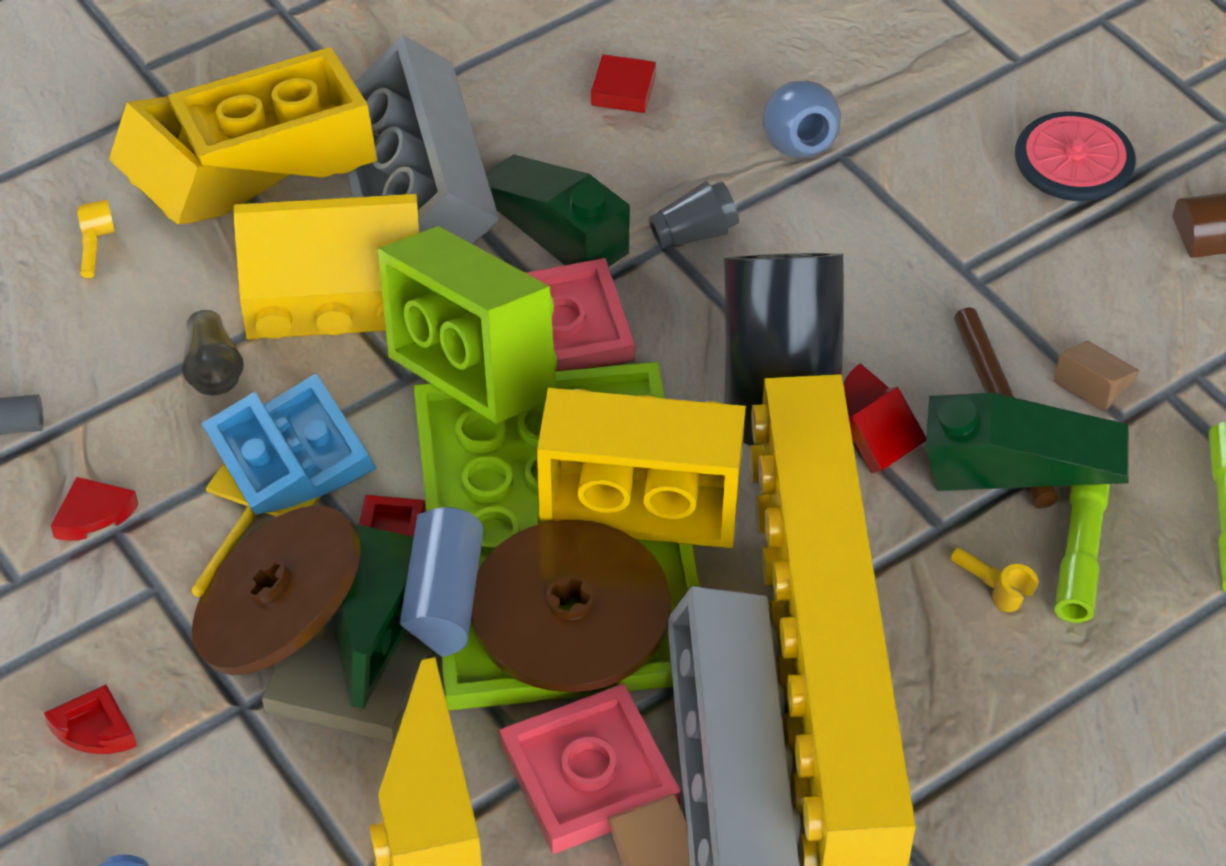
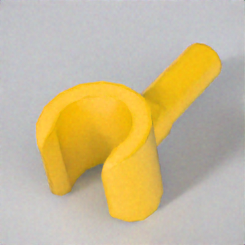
M107 199L85 203L77 209L83 236L80 275L83 278L89 279L95 276L97 248L99 246L97 236L115 233Z
M960 547L956 548L952 553L951 561L982 579L983 583L993 588V602L1003 612L1018 610L1024 600V597L1011 587L1018 589L1023 595L1032 596L1038 586L1037 574L1026 565L1010 564L1003 571H1000Z

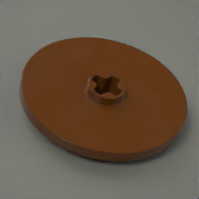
M317 505L302 507L284 513L250 534L221 563L204 594L199 599L192 624V640L198 655L210 667L220 673L243 675L268 668L284 660L304 646L331 619L352 586L361 555L360 538L354 525L340 511L328 506Z
M551 521L529 527L512 535L488 555L478 570L471 621L475 636L485 654L495 665L511 677L533 687L550 691H590L615 684L627 678L651 659L660 647L668 629L671 595L666 575L659 562L644 545L627 533L592 521ZM571 597L581 600V603H575L570 611L560 609V605H566Z

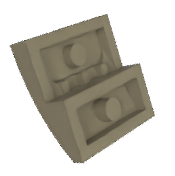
M331 617L324 627L304 646L277 663L262 696L264 712L394 743L421 660L434 658L435 651L414 635L404 634L365 708L353 707L350 705L333 618Z

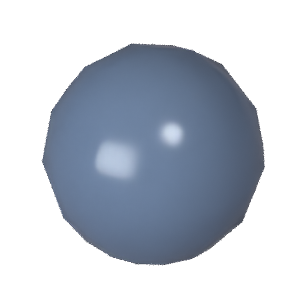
M808 80L789 81L775 90L764 106L763 126L766 136L772 146L786 156L793 158L816 157L830 148L840 133L841 111L831 91L819 83Z

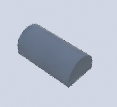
M450 507L435 508L417 515L400 618V625L442 658L461 651L468 643L484 531L483 525L477 517L467 511Z

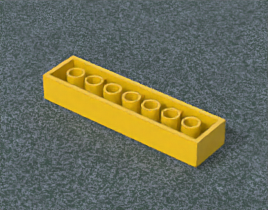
M842 374L765 378L763 404L752 405L754 444H760L749 445V473L751 483H759L761 495H756L755 517L758 534L766 533L768 546L762 548V573L764 585L773 586L775 599L769 601L770 623H773L777 628L782 656L776 657L777 683L783 685L785 696H788L789 713H784L783 717L784 742L789 745L792 754L796 756L797 772H792L791 774L792 805L799 814H804L805 833H800L799 836L800 866H908L916 825Z

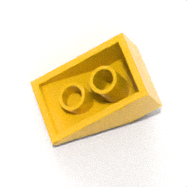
M332 47L168 95L170 106L201 165L325 178L334 174L349 173L357 167L377 161L368 104Z
M168 96L126 102L109 156V160L128 177L129 181L143 191L163 210V213L178 225L222 217L234 210V204H244L291 175L201 165L170 106Z
M435 657L421 660L380 786L378 797L382 822L369 825L375 857L374 866H482L480 838Z

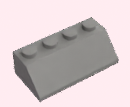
M402 35L354 82L368 104L377 161L357 167L348 173L353 197L417 194L420 232L440 226L473 244L499 220V216L452 62Z

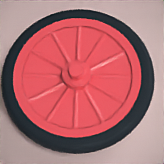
M1056 112L1032 121L1021 132L1015 146L1017 166L1027 181L1048 195L1069 201H1093L1118 192L1129 182L1136 165L1134 148L1128 137L1117 126L1101 117L1082 112Z

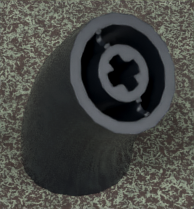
M785 253L724 258L726 334L724 404L746 406L743 436L745 444H760H754L751 412L752 405L763 404L765 378L842 374L844 345L843 253Z

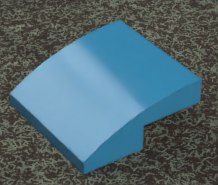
M317 373L264 405L256 392H253L201 423L255 515L296 506L323 496L376 469L369 454Z

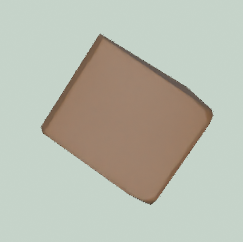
M1085 341L1066 349L1059 356L1053 382L1105 412L1138 376L1139 369L1090 341Z
M670 794L607 817L622 866H690L688 826L675 795Z

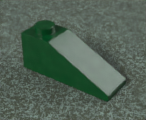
M515 154L485 172L497 211L564 265L606 258L608 267L629 254L630 205L591 174Z
M996 393L929 396L926 450L937 491L1129 483L1128 424Z
M355 524L354 527L358 532L361 544L359 566L350 590L332 618L350 705L364 709L407 631L400 625V618L414 537Z

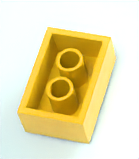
M548 388L537 447L539 524L560 520L592 521L616 528L640 540L733 549L740 490L746 406L722 404L715 401L697 402L665 399L650 395L633 396L600 393L585 389Z

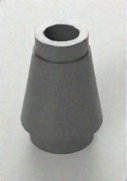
M705 181L659 210L658 213L648 217L653 236L661 249L670 245L675 246L728 235V228L739 224L735 203L723 181L712 185Z

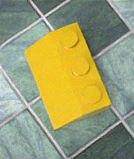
M417 194L234 204L239 295L246 339H278L295 336L386 331L378 248L420 233Z

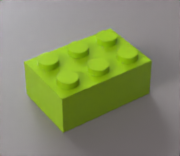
M440 226L378 248L389 358L496 424L545 403L548 388H556L555 371L557 369V356L554 351L552 328L554 302L550 294L549 285Z

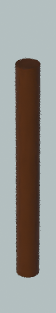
M971 307L961 309L955 314L954 321L985 392L1014 397L976 309ZM1054 486L1027 487L1036 508L1050 507L1058 500Z

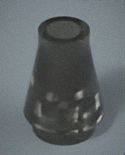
M212 310L197 311L188 318L186 323L187 339L182 366L183 376L199 393L209 396L221 395L233 389L238 383L244 368L243 358L224 328L221 316Z

